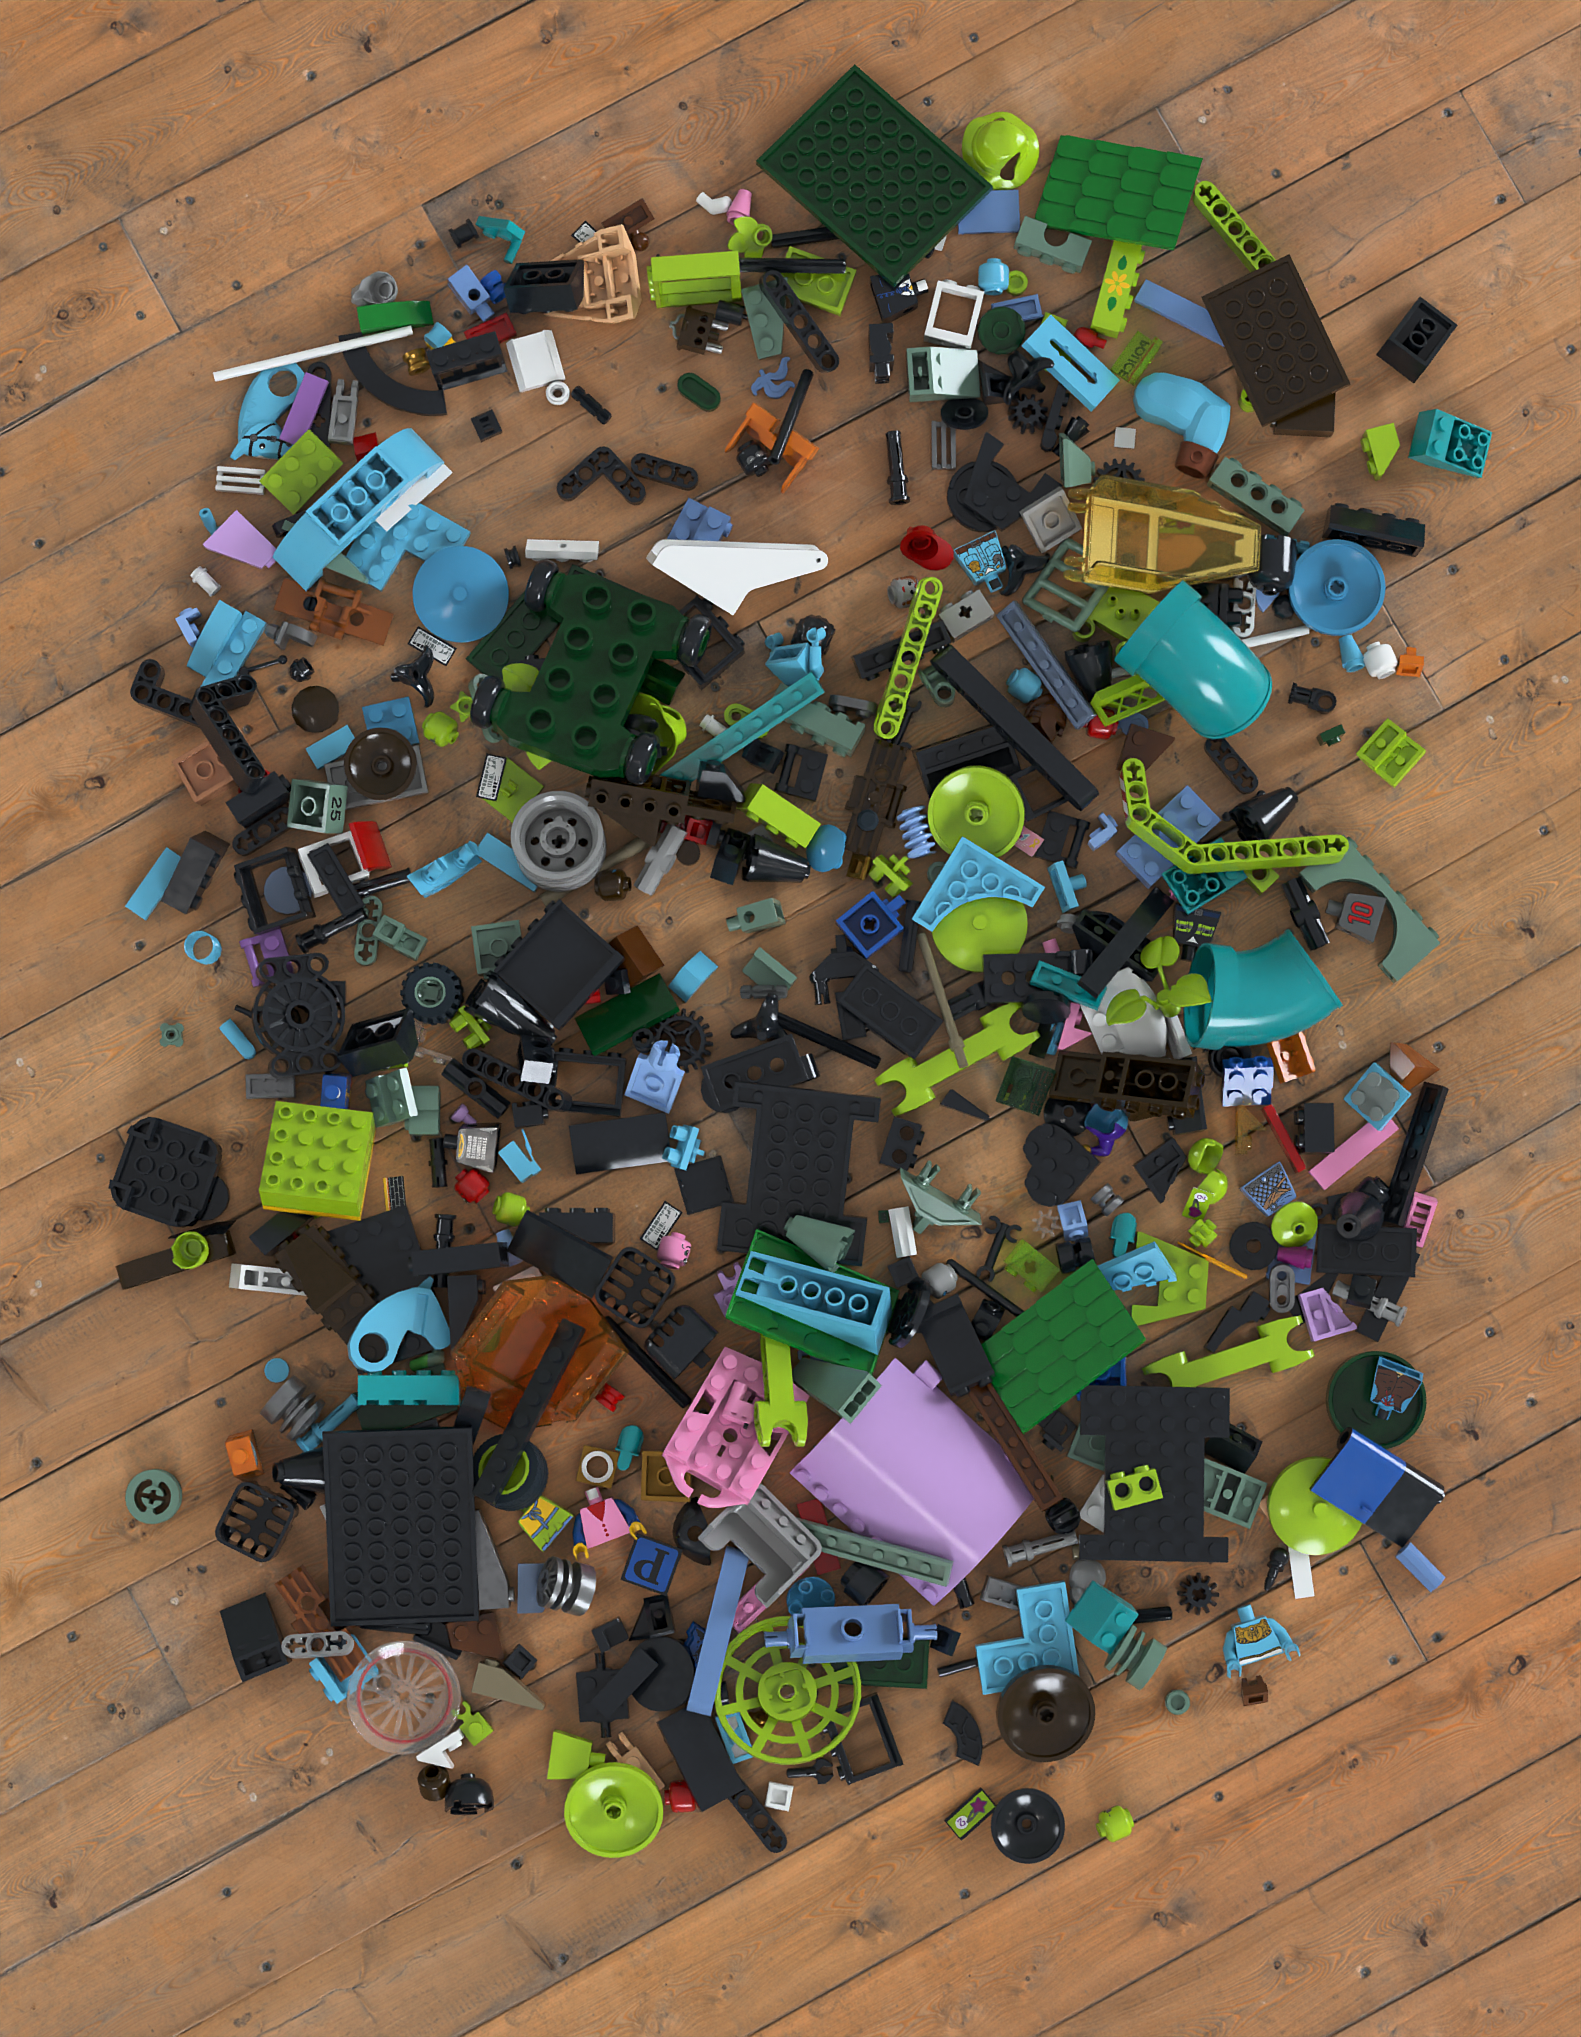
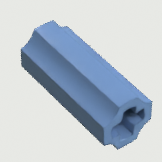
M1408 1542L1395 1555L1429 1592L1436 1589L1446 1578L1411 1542Z

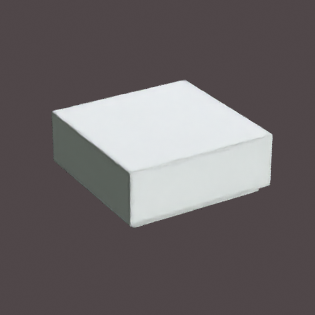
M769 1781L765 1807L789 1811L793 1786Z

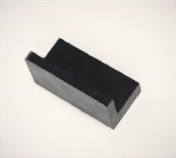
M1230 1424L1229 1438L1209 1437L1205 1443L1204 1453L1245 1474L1256 1459L1263 1441Z
M443 1622L430 1623L431 1630L427 1636L416 1634L413 1636L412 1640L455 1660L462 1653L461 1650L450 1648L445 1623Z

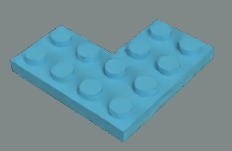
M421 503L417 505L411 504L408 505L411 510L388 531L376 521L369 525L355 539L346 557L369 579L368 585L382 592L406 551L425 562L430 556L442 549L464 546L471 532Z
M1064 1580L1016 1588L1023 1637L975 1645L983 1695L1002 1692L1005 1686L1017 1674L1040 1665L1060 1666L1079 1676L1072 1626L1065 1621L1070 1610Z

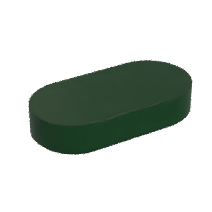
M685 373L680 376L677 386L679 393L706 412L714 411L719 407L721 398L716 388L694 373Z

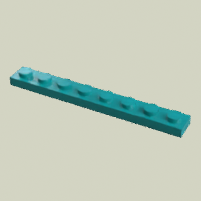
M810 672L661 773L660 776L693 782L697 779L700 761L717 760L721 763L825 692L813 673Z

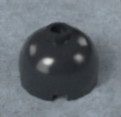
M473 1773L460 1775L461 1779L453 1781L446 1790L444 1800L446 1813L450 1810V1814L475 1815L479 1809L484 1808V1813L494 1808V1797L490 1785L481 1778H475Z

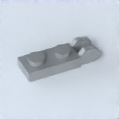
M338 379L336 395L333 396L328 442L353 445L358 408L359 381L353 380L351 395L343 396L345 389L344 379Z

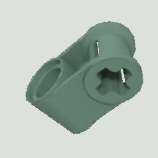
M932 665L924 670H917L923 685L928 689L938 706L946 708L953 704L955 689ZM948 690L951 696L948 699H941L938 696V692Z

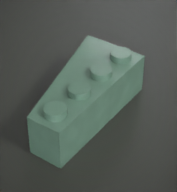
M780 683L773 697L787 689L789 686ZM818 701L808 703L783 720L791 724L790 728L801 735L804 732L811 735L812 741L821 746L827 744L833 747L832 751L843 758L846 755L852 757L865 733V724L858 721L854 725L847 715L841 712L832 714L830 713L831 709L827 705Z

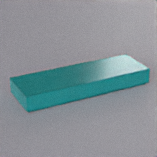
M1040 960L1030 980V985L1054 992L1058 996L1062 994L1071 1001L1097 1011L1107 990V987H1105L1100 995L1094 998L1077 984L1081 976Z

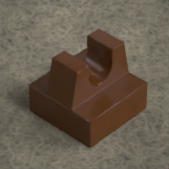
M1261 1675L1256 1676V1685H1249L1247 1678L1241 1679L1243 1706L1268 1702L1267 1685L1264 1683Z

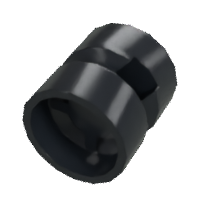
M1090 1237L1076 1239L1074 1244H1071L1069 1241L1055 1244L1061 1274L1075 1272L1077 1267H1082L1091 1259L1095 1262Z

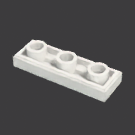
M527 539L525 555L526 558H532L534 561L556 559L559 562H566L569 559L580 560L581 562H591L598 559L599 541Z

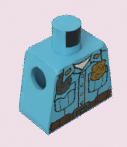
M995 530L954 549V558L975 586L985 582L990 593L1003 587L998 575L1005 572L1006 564Z

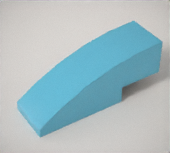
M221 600L218 601L196 642L187 667L204 677L208 675L243 615L240 611Z

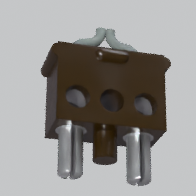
M688 305L685 314L678 315L675 321L670 322L669 327L673 329V337L678 340L677 350L684 349L704 355L705 350L718 354L722 353L723 346L707 341L708 339L718 341L719 333L710 331L711 328L727 331L729 324L714 320V314L693 309L691 305ZM683 317L680 335L677 336L674 324H677L680 318ZM705 319L707 322L703 323L700 320ZM700 330V331H703L704 333H703V334H699L697 331Z

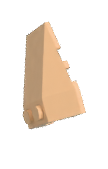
M622 224L598 230L594 233L593 237L585 242H579L575 245L574 249L566 254L562 253L551 260H584V297L577 310L565 312L564 310L544 313L545 316L613 324L636 318L642 301L635 251Z

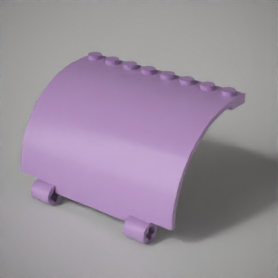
M894 1358L876 1379L882 1386L850 1424L841 1418L826 1436L790 1471V1474L855 1534L953 1561L947 1587L899 1574L935 1606L998 1543L1030 1505L1033 1497L1001 1446L936 1387L942 1380L941 1373L927 1360L911 1373L901 1362Z

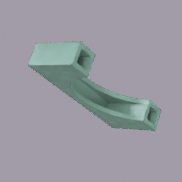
M1348 836L1346 839L1349 842V849L1339 863L1310 865L1297 876L1301 877L1303 883L1312 893L1328 884L1354 882L1368 887L1380 897L1387 898L1385 904L1393 921V939L1387 955L1378 964V967L1394 984L1440 944L1438 941L1439 935L1433 928H1427L1421 922L1423 920L1422 916L1415 909L1411 910L1405 904L1406 898L1399 891L1394 892L1389 886V879L1383 873L1378 874L1373 868L1374 863L1367 855L1362 856L1357 850L1358 845Z

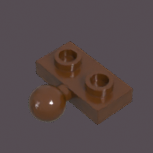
M641 198L601 222L604 229L622 224L627 235H631L633 249L644 251L649 246V238L638 229L655 218L644 199Z

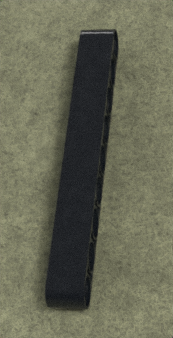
M947 644L930 660L935 670L1077 810L1082 811L1099 795L1096 787L952 645Z

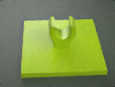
M506 757L507 760L497 801L483 800L513 823L521 807L537 796L544 786Z

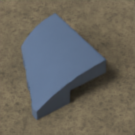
M518 1563L517 1613L544 1612L545 1608L538 1605L536 1598L537 1583L544 1563Z

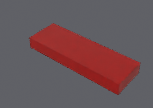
M1273 1104L1262 1108L1261 1111L1294 1172L1298 1173L1306 1169V1165Z
M817 1498L796 1504L801 1519L828 1526L822 1503ZM821 1552L814 1561L817 1575L841 1569L838 1556Z

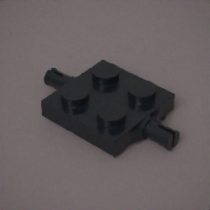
M605 1652L594 1653L596 1668L590 1671L576 1672L580 1722L593 1721L600 1723L601 1738L612 1737L610 1722L617 1719H629L630 1715L628 1698L609 1719L590 1703L620 1670L606 1667Z

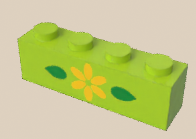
M1113 241L1090 329L1095 330L1098 334L1117 339L1119 331L1124 332L1127 318H1124L1123 315L1125 309L1130 310L1133 296L1129 295L1131 286L1136 287L1140 274L1135 272L1137 264L1142 265L1145 250H1141L1142 245Z

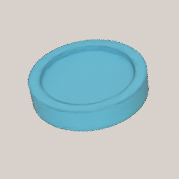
M274 1358L267 1362L264 1372L268 1380L278 1383L288 1377L289 1366L285 1360Z

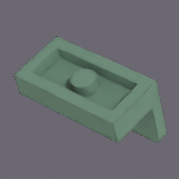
M761 947L755 951L752 959L742 970L745 975L758 985H774V987L786 985L789 990L797 980L794 974Z

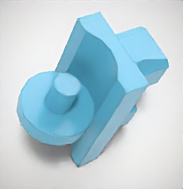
M673 1125L670 1131V1138L678 1140L676 1149L666 1147L662 1159L671 1163L670 1166L686 1170L689 1162H695L696 1155L704 1156L705 1151L699 1149L701 1140L696 1139L699 1128L688 1125Z

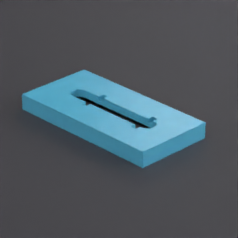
M1052 315L1022 345L1034 358L1046 357L1052 359L1054 362L1053 368H1047L1046 370L1091 412L1120 381ZM1050 341L1055 342L1072 360H1074L1091 378H1093L1095 384H1092L1091 382L1088 383L1087 378H1085L1068 360H1066L1063 356L1059 355V352L1050 344Z

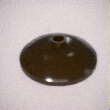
M372 728L360 733L352 740L345 753L344 770L350 785L359 794L370 799L387 800L400 795L410 786L416 774L417 758L411 743L402 734L389 728ZM385 762L387 764L385 770L378 769L380 763Z

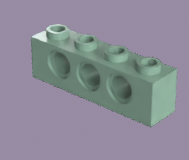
M1224 457L1209 479L1207 486L1280 535L1287 537L1305 511L1302 508V504L1292 497L1288 499L1282 495V491L1273 484L1269 486L1261 481L1262 477L1253 471L1248 472L1243 469L1242 464L1238 460ZM1234 477L1240 478L1243 486L1235 487L1231 483V479ZM1251 492H1261V494L1263 495V499H1253L1251 496ZM1279 504L1283 512L1280 514L1274 513L1271 505Z

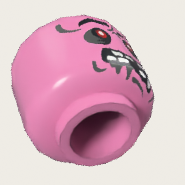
M672 1232L671 1236H663L661 1238L657 1252V1259L661 1261V1265L679 1270V1267L687 1264L691 1244L685 1240V1235Z

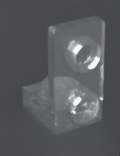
M414 1020L419 1045V1042H424L427 1029L424 1028L425 1024L423 1022ZM419 1046L414 1053V1056L423 1058L424 1054L433 1057L432 1062L445 1066L447 1062H451L453 1059L451 1056Z

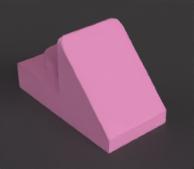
M1070 1003L1071 1013L1064 1021L1057 1051L1065 1050L1092 1035L1090 1032L1074 1028L1075 1025L1080 1024L1083 1011H1079L1080 1004Z

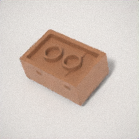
M208 740L171 761L194 802L201 806L237 785Z

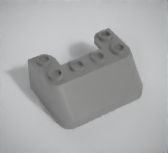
M759 1484L748 1505L728 1506L698 1537L708 1549L713 1551L721 1550L731 1540L764 1573L765 1576L755 1586V1595L766 1608L815 1561L822 1551L819 1540L762 1484Z

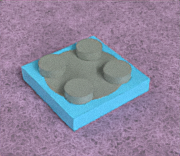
M1373 1062L1343 1100L1374 1128L1381 1131L1411 1096V1093L1379 1064Z

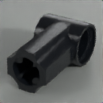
M983 981L972 985L964 993L948 1000L954 1021L973 1011L977 1012L991 1005L984 1004Z

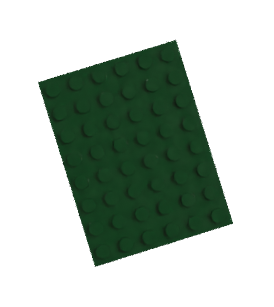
M855 64L756 160V165L893 287L993 189V186Z

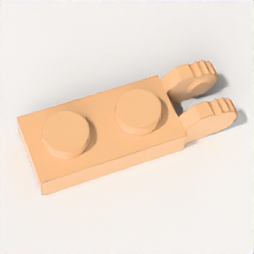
M623 1731L618 1736L620 1741L629 1750L623 1756L614 1743L611 1741L606 1743L612 1755L617 1759L616 1762L630 1764L641 1769L654 1780L659 1790L665 1787V1783Z

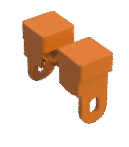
M753 402L745 413L747 415L746 419L728 443L725 453L734 449L745 432L772 450L777 434L772 432H774L781 420L759 404ZM793 430L782 457L794 469L782 485V494L790 487L807 461L812 460L820 449Z

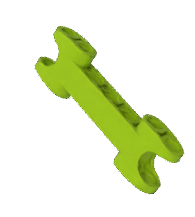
M925 577L919 580L912 597L907 621L873 722L874 733L884 739H891L897 735L905 713L908 695L943 591L942 583L936 577ZM928 581L934 585V591L930 595L925 591V585ZM921 608L925 610L924 614L919 612ZM916 627L920 630L921 637L918 641L913 642L909 638V632L912 628ZM905 651H910L914 656L912 663L909 665L904 664L901 659ZM899 674L906 677V684L902 688L896 687L894 683L895 677ZM892 701L896 703L895 707L890 706ZM888 721L890 723V730L888 733L883 734L881 732V725Z
M1022 1003L1003 1005L979 1018L984 1030L963 1041L965 1045L963 1050L968 1063L967 1067L996 1051L1001 1060L1004 1061L1023 1051L1041 1037L1038 1030L1022 1035L1015 1033L1011 1029L1009 1024L1010 1018L1017 1010L1022 1008ZM949 1048L920 1065L909 1056L891 1066L874 1081L877 1086L898 1082L905 1088V1099L891 1110L896 1117L913 1111L935 1099L936 1096L931 1087L967 1067L959 1068L955 1054Z
M1299 1315L1277 1319L1256 1326L1260 1337L1258 1339L1189 1362L1185 1351H1181L1146 1365L1142 1368L1144 1375L1151 1373L1164 1374L1170 1381V1387H1197L1198 1385L1267 1362L1272 1373L1297 1366L1315 1355L1313 1349L1295 1351L1287 1343L1288 1332L1298 1324L1303 1323V1319Z
M760 1333L765 1401H755L754 1424L760 1447H769L772 1430L780 1427L786 1429L791 1434L796 1447H804L808 1426L807 1405L805 1401H794L790 1346L765 1337Z

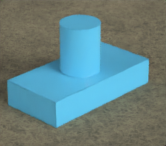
M1064 861L1052 864L1047 869L1062 913L1072 911L1079 906L1074 891L1086 888L1087 886L1085 876L1079 874L1069 877Z

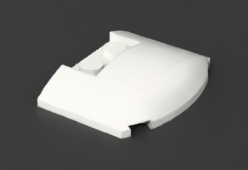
M1127 967L1119 970L1108 983L1098 1011L1080 1004L1101 1055L1104 1051L1121 1052L1131 1055L1141 1054L1159 1058L1166 1056L1167 1027L1165 1017L1160 1008L1155 1010L1151 1004L1145 1001L1146 1011L1138 1020L1125 1024H1112L1110 1026L1106 1022L1107 1008L1111 1000L1124 990L1136 989L1140 997L1145 995L1156 1002L1157 997L1144 979L1132 973L1133 970Z

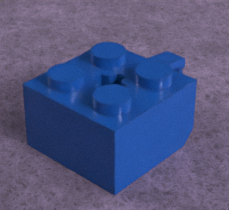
M872 891L840 916L835 924L862 957L868 960L904 930L896 918L900 916L897 910L906 902L900 895L891 902L887 899L881 901L876 893ZM865 921L869 923L875 922L873 931L871 929H864Z

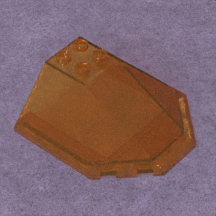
M550 1275L507 1280L501 1283L451 1350L463 1392L465 1393L467 1385L491 1392L484 1419L505 1430L562 1318L583 1327L586 1331L536 1428L550 1426L552 1422L566 1420V1423L574 1422L579 1418L629 1354V1350L591 1298Z

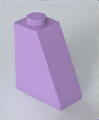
M237 510L203 543L207 550L259 569H263L265 566L269 569L276 562L272 557L276 548Z

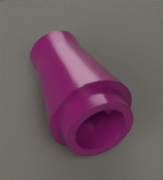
M1308 1246L1278 1248L1277 1261L1303 1270L1305 1268L1311 1269L1313 1249H1309Z

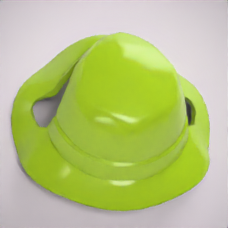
M994 112L983 117H977L967 125L962 140V156L967 164L993 186L992 190H1012L1024 184L1034 171L1039 158V143L1034 130L1018 117L1008 112ZM1020 153L1014 167V178L1012 180L1003 179L1000 176L1001 169L1012 157Z
M638 692V696L629 714H642L655 719L658 723V728L654 734L659 737L660 746H667V749H669L667 756L657 758L651 773L655 774L671 760L677 746L685 741L687 735L686 725L683 717L677 710L661 705L657 699L650 695Z

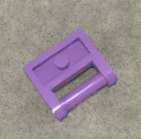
M282 929L239 941L241 949L245 951L253 977L251 980L253 988L265 984L256 976L258 961L253 946L260 944L264 959L290 956ZM287 962V970L295 974L292 962ZM266 964L269 973L266 976H273V967Z

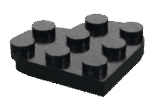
M1044 1123L1037 1126L1029 1133L1023 1146L1026 1158L1032 1165L1025 1179V1187L1032 1199L1043 1206L1053 1207L1065 1203L1101 1164L1069 1132L1058 1125Z

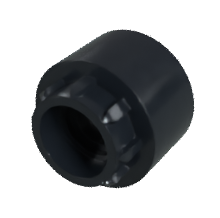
M855 1561L844 1573L840 1581L841 1585L845 1587L843 1592L858 1606L868 1605L888 1582L890 1576L881 1568Z

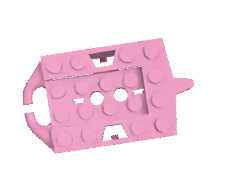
M724 1347L662 1454L676 1487L686 1497L689 1498L694 1490L685 1482L684 1475L686 1472L721 1491L715 1498H709L703 1494L700 1496L697 1503L708 1508H721L741 1504L748 1505L789 1434L784 1428H774L771 1439L778 1442L772 1453L765 1452L758 1443L754 1420L747 1429H744L743 1425L722 1417L735 1381L742 1382L748 1386L743 1401L747 1402L750 1398L751 1401L753 1400V1405L755 1401H765L762 1362L727 1347ZM793 1384L794 1401L807 1402L810 1396ZM702 1397L712 1407L709 1414H702L695 1410ZM729 1433L733 1435L735 1441L727 1442L723 1434ZM719 1449L723 1452L721 1457L717 1455Z

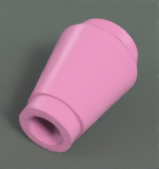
M745 189L738 190V194L726 213L727 221L731 225L735 226L734 220L738 217L750 216L752 197L750 191Z

